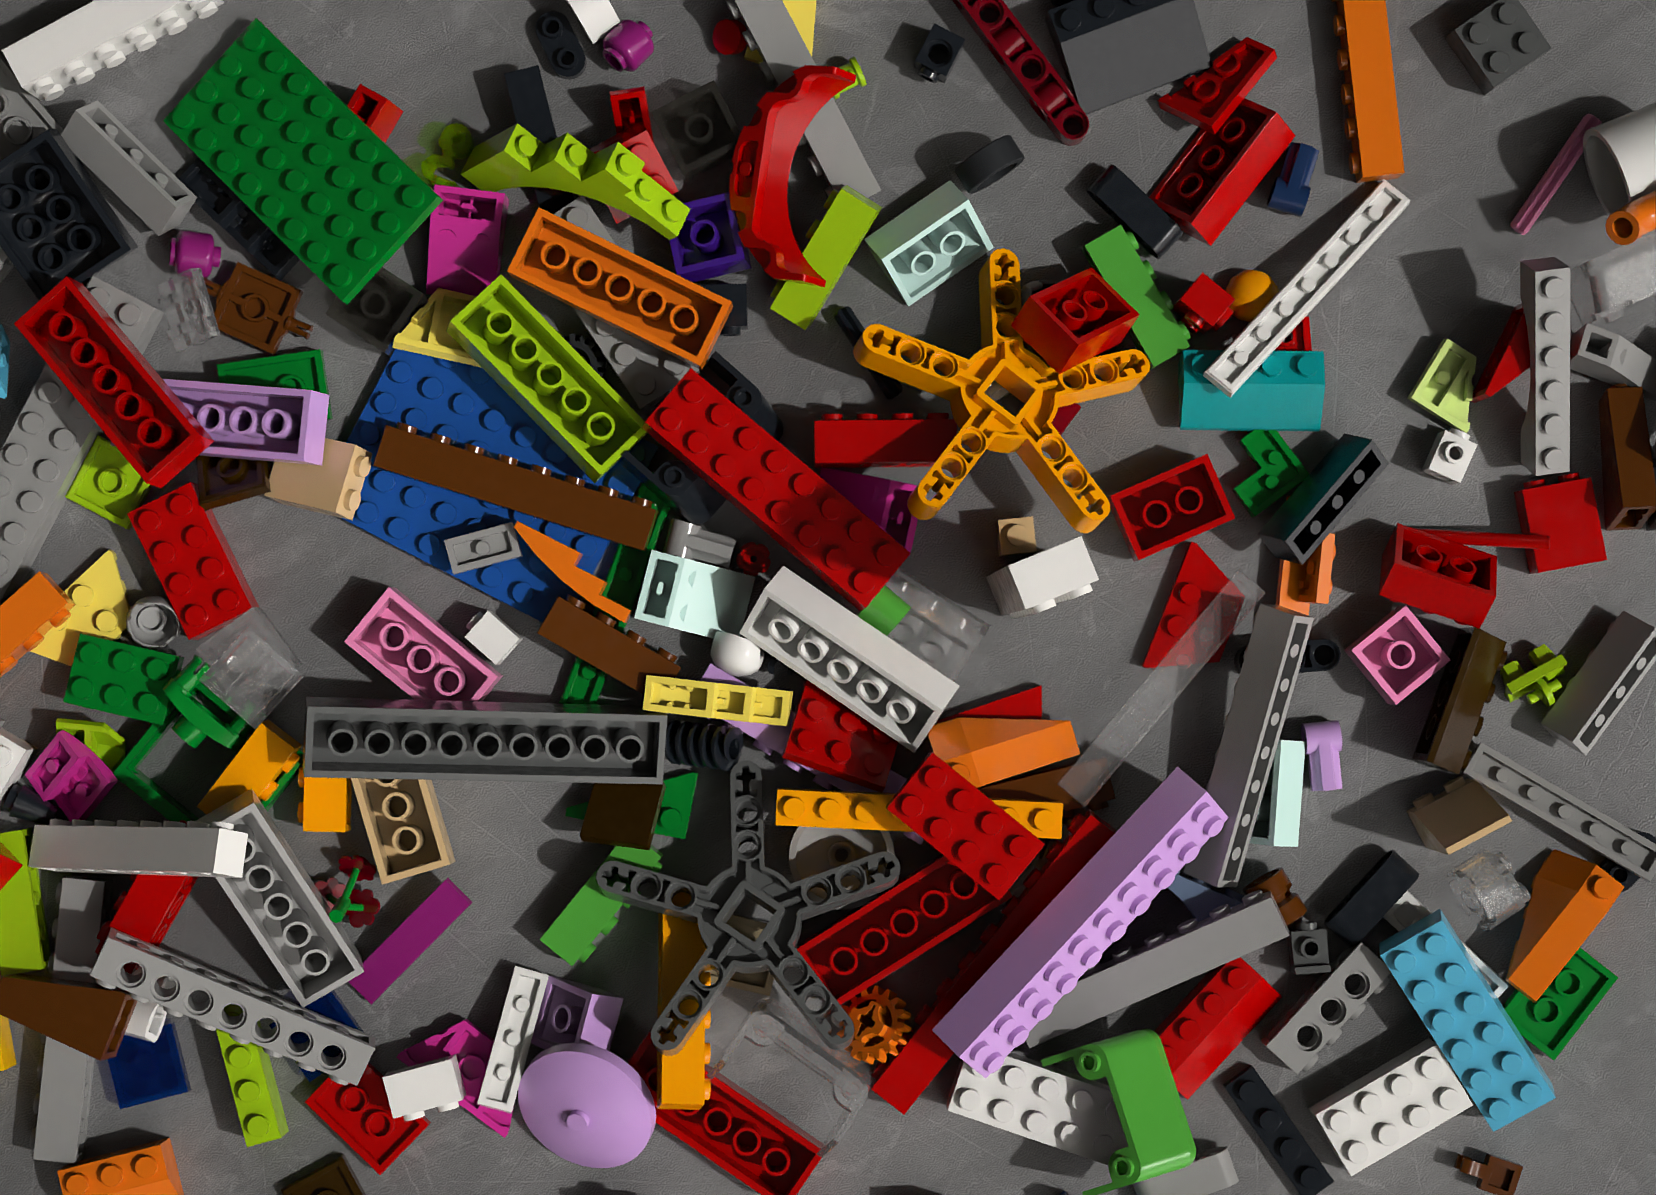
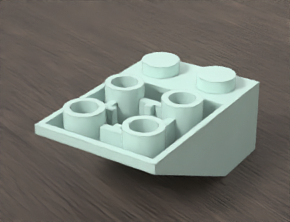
M651 550L634 618L714 638L717 631L741 636L739 632L744 624L755 577Z

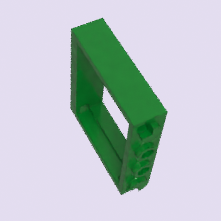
M206 675L193 689L192 697L195 698L199 692L202 693L231 718L235 719L246 705L234 696L231 699L227 698L219 691L222 686L215 679ZM173 704L168 726L153 723L113 774L169 821H196L199 819L197 816L137 769L181 715V712ZM262 719L259 722V724L251 731V734H253V732L257 729L260 723L264 722L265 720ZM301 749L296 753L300 756V759L289 773L283 772L276 781L279 786L266 802L263 799L261 800L267 812L299 774V768L303 766V758H301L303 751Z

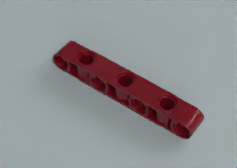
M952 0L1036 114L1047 124L1056 138L1067 146H1075L1081 143L1089 129L1087 115L1004 1ZM991 9L997 13L998 19L993 23H986L980 18L979 13L982 10ZM1027 64L1035 65L1040 75L1035 79H1028L1022 74L1021 68ZM1067 120H1075L1080 124L1081 132L1077 135H1070L1064 130L1063 123Z

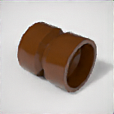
M1282 867L1265 873L1243 888L1245 895L1256 890H1261L1262 893L1271 890L1286 925L1293 923L1307 912V908L1298 893L1290 892L1289 889L1292 883Z

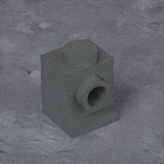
M1317 921L1297 922L1296 928L1288 929L1289 936L1287 940L1290 971L1295 975L1331 972L1326 929L1322 926L1317 927ZM1308 942H1314L1316 945V950L1312 954L1305 953L1304 947Z

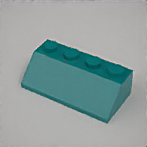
M1183 350L1178 363L1180 430L1320 431L1325 391L1324 351H1273L1233 396L1229 398L1203 376L1204 371L1224 350Z

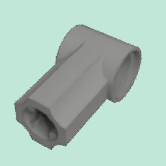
M672 518L662 552L690 560L694 558L729 568L736 539L715 532L702 530L701 526Z

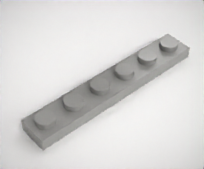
M1480 742L1468 766L1462 771L1464 775L1476 780L1493 792L1645 881L1651 882L1656 873L1655 843L1484 743Z

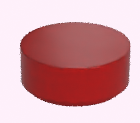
M725 19L718 22L712 36L716 50L724 55L741 53L747 44L742 35V32L746 31L745 26L735 19Z

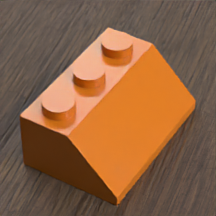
M170 1138L80 1160L76 1164L69 1163L57 1171L63 1195H184Z

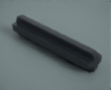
M846 306L834 314V318L854 347L865 329L851 307ZM867 368L887 399H893L902 393L903 387L898 380Z

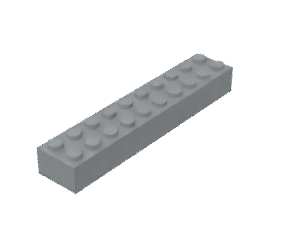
M92 276L86 288L143 355L165 313ZM47 363L0 451V605L20 589L67 500L65 496L97 435L100 436L102 433V429Z

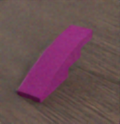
M447 878L363 962L364 972L348 982L372 1005L473 902Z

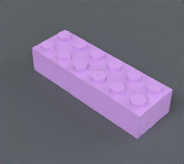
M163 379L214 440L200 454L201 456L322 466L330 395L306 389Z

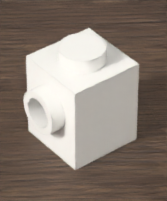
M1451 428L1449 432L1446 430L1439 432L1421 471L1449 484H1459L1464 477L1478 444L1469 441V434L1455 428Z
M487 611L484 615L478 612L466 626L470 631L466 634L465 638L495 665H500L523 640L492 611Z

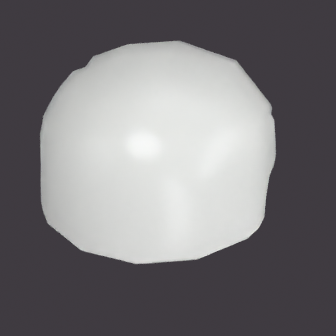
M716 632L710 655L714 664L724 672L737 677L748 676L760 669L764 659V652L760 654L761 648L750 640L727 632Z

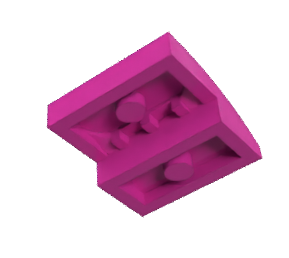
M65 730L59 731L25 773L26 778L43 801L54 799L70 822L73 819L86 820L118 781L113 772L92 750Z

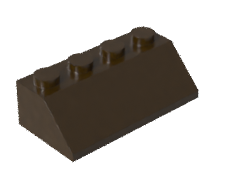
M1476 627L1459 628L1449 655L1451 661L1444 668L1412 759L1453 774H1459L1461 769H1466L1472 754V750L1468 749L1473 736H1478L1483 725L1484 717L1480 715L1484 703L1488 704L1495 692L1496 685L1492 681L1496 670L1500 671L1503 668L1507 658V651L1504 650L1507 642Z

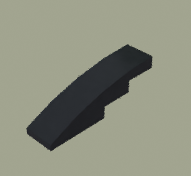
M536 65L504 73L516 122L543 144L558 138L539 66ZM534 187L539 207L550 213H556L574 201L572 192Z
M197 158L178 178L197 197L195 203L280 281L298 263L300 259L201 159Z

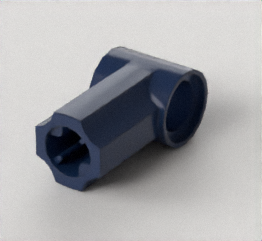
M1291 142L1289 144L1280 175L1276 177L1272 186L1267 207L1298 217L1302 216L1309 198L1311 187L1308 186L1318 159L1319 150L1303 143Z

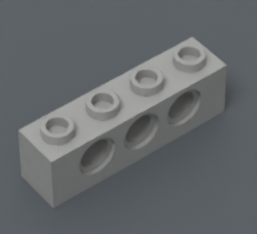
M1362 942L1357 943L1351 948L1348 946L1330 965L1331 972H1324L1261 1040L1269 1050L1297 1075L1301 1070L1304 1072L1308 1071L1317 1062L1319 1057L1316 1054L1325 1044L1327 1046L1332 1045L1342 1034L1340 1028L1349 1018L1351 1020L1356 1019L1366 1008L1364 1003L1372 993H1380L1390 981L1388 975L1391 971L1387 965ZM1352 974H1358L1360 986L1357 990L1348 992L1345 989L1346 978ZM1328 1000H1335L1337 1004L1335 1014L1331 1017H1323L1321 1014L1323 1003ZM1304 1026H1311L1313 1029L1312 1039L1307 1043H1299L1297 1040L1299 1029Z

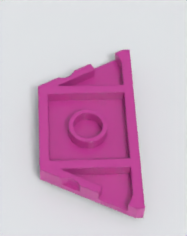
M464 1019L398 1054L396 1058L408 1067L456 1054L466 1091L464 1099L458 1101L459 1105L505 1138L508 1135L513 1110L510 1114L476 1105L494 1039L468 1019Z

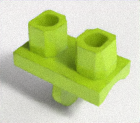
M1543 644L1532 650L1528 655L1535 669L1525 674L1518 661L1515 660L1504 665L1500 670V675L1506 686L1504 695L1509 703L1526 695L1531 705L1539 700H1542L1548 707L1555 703L1553 693L1562 688L1559 680L1555 678L1565 673L1563 666L1567 665V661L1562 654L1556 657Z

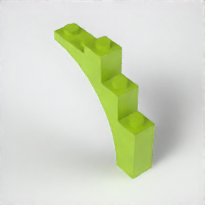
M518 123L474 147L460 174L477 188L484 191L497 192L517 187H540L572 192L598 200L640 220L669 240L678 237L690 211L689 207L644 173L642 169L645 162L621 143L616 142L594 154L568 132L547 144H543Z

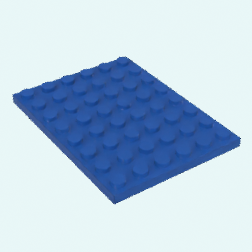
M395 349L346 442L371 452L372 457L370 460L371 469L365 477L361 490L360 505L355 511L353 520H344L540 622H543L557 596L565 599L567 594H570L581 600L582 596L554 574L535 555L517 531L523 557L454 575L444 540L513 522L514 526L517 521L582 553L583 555L577 567L594 575L611 541L373 466L386 425L396 428L397 422H401L418 428L416 435L426 438L430 437L431 432L451 438L450 445L463 449L464 443L485 449L483 456L497 459L498 453L518 459L517 466L530 470L532 464L552 470L550 477L563 481L565 474L585 480L584 487L597 491L599 485L619 491L617 498L630 502L641 482L619 463V460L594 483L483 368ZM642 438L628 452L649 469L659 447Z

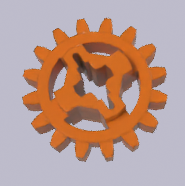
M874 986L873 991L869 989L862 991L860 998L857 996L851 998L852 1004L850 1007L842 1005V1008L854 1024L852 1043L844 1049L851 1053V1057L872 1065L875 1059L885 1063L887 1053L894 1056L898 1055L896 1049L898 1043L906 1045L907 1041L902 1035L903 1032H910L911 1027L904 1024V1021L911 1017V1013L903 1009L906 1002L897 997L896 993L889 989L885 991L879 986ZM844 1025L843 1029L836 1033L840 1038L845 1037Z

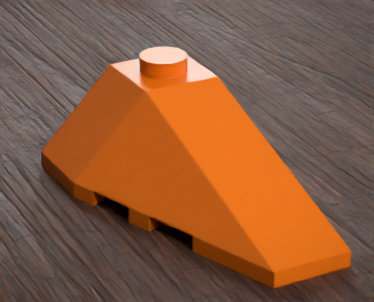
M1556 849L1552 850L1533 877L1531 885L1533 890L1528 907L1524 910L1522 918L1524 923L1519 940L1515 943L1506 981L1533 1003L1536 1002L1604 918L1625 886L1597 864Z

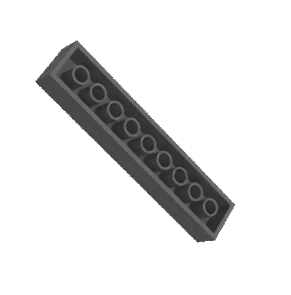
M305 697L302 767L304 777L663 784L667 714L643 710V706Z

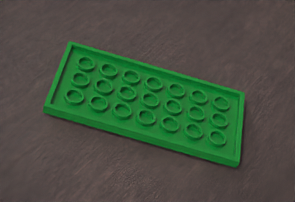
M257 18L252 21L163 120L276 236L347 305L443 201L415 171Z

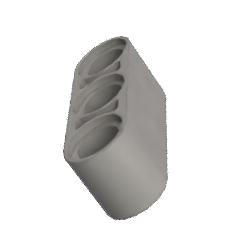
M1220 1146L1196 1154L1193 1163L1186 1168L1134 1183L1133 1187L1136 1195H1208L1239 1182L1228 1147Z

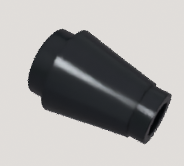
M16 784L13 785L2 810L10 813V817L46 825L50 824V819L55 818L59 809L58 806L49 800L43 801L37 792L25 784L23 787Z

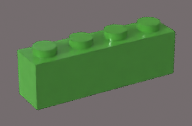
M1119 225L1084 245L1081 251L1090 267L1140 314L1128 333L1137 349L1147 355L1150 361V370L1179 355L1183 350H1187L1190 347L1188 340L1191 339V336L1182 321L1176 322L1170 310L1174 309V306L1164 290L1159 292L1153 282L1156 279V274L1147 260L1141 261L1136 252L1139 245L1135 236L1130 230L1125 232L1122 225Z
M651 845L650 850L616 846L602 864L608 861H618L658 873L663 867L659 860L664 854L653 845ZM598 869L539 939L571 966L577 960L584 964L597 948L592 944L597 935L601 932L607 936L619 921L614 916L622 905L627 909L631 906L630 904L609 899L602 894L596 879ZM614 874L612 879L606 878L609 887H613L615 882H621L618 874ZM626 884L627 889H628V893H630V892H631V889H630L631 885H630V884Z

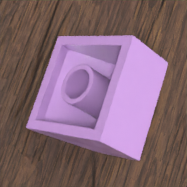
M549 975L531 1043L545 1050L564 1043H582L610 1051L624 998L597 987Z

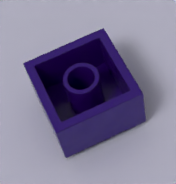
M729 192L683 203L690 208V211L678 237L670 240L677 275L691 282H697L752 268L748 248L744 247L737 233L740 231L736 213L731 210Z

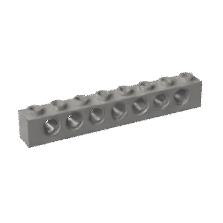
M114 928L110 929L90 973V976L96 978L95 981L105 988H121L130 992V997L139 1002H155L162 1005L163 1010L173 1016L182 1017L183 1014L196 1019V1023L207 1030L215 1031L217 1028L230 1033L229 1036L239 1043L249 1044L252 1042L263 1047L265 1053L273 1057L282 1058L286 1056L291 1058L302 1069L314 1072L316 1069L329 1074L328 1077L331 1080L342 1085H348V1083L358 1085L375 1050V1037L302 1008L292 1002ZM129 962L137 963L141 966L142 972L138 975H130L124 970L123 965ZM163 976L171 977L176 982V986L164 989L158 985L157 979ZM196 990H202L209 995L210 999L199 1003L194 1001L190 994ZM229 1004H236L242 1008L243 1012L238 1016H229L225 1013L224 1007ZM262 1018H270L276 1023V1026L270 1030H264L257 1025V1022ZM295 1032H304L308 1035L309 1039L299 1044L293 1042L290 1036ZM335 1045L342 1052L336 1057H329L323 1053V1049L327 1046Z

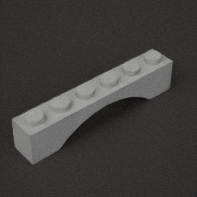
M1556 257L1520 261V297L1529 340L1530 392L1528 408L1521 428V464L1535 476L1570 472V267Z

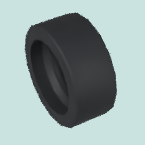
M1006 135L973 153L957 166L955 173L967 192L973 194L1010 173L1023 162L1025 157L1012 136Z

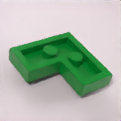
M1253 430L1238 441L1259 469L1232 489L1252 518L1305 480L1309 475L1308 471L1277 430Z

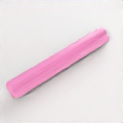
M1587 114L1582 118L1510 223L1514 231L1525 235L1532 228L1582 155L1585 132L1592 127L1602 124L1594 115Z

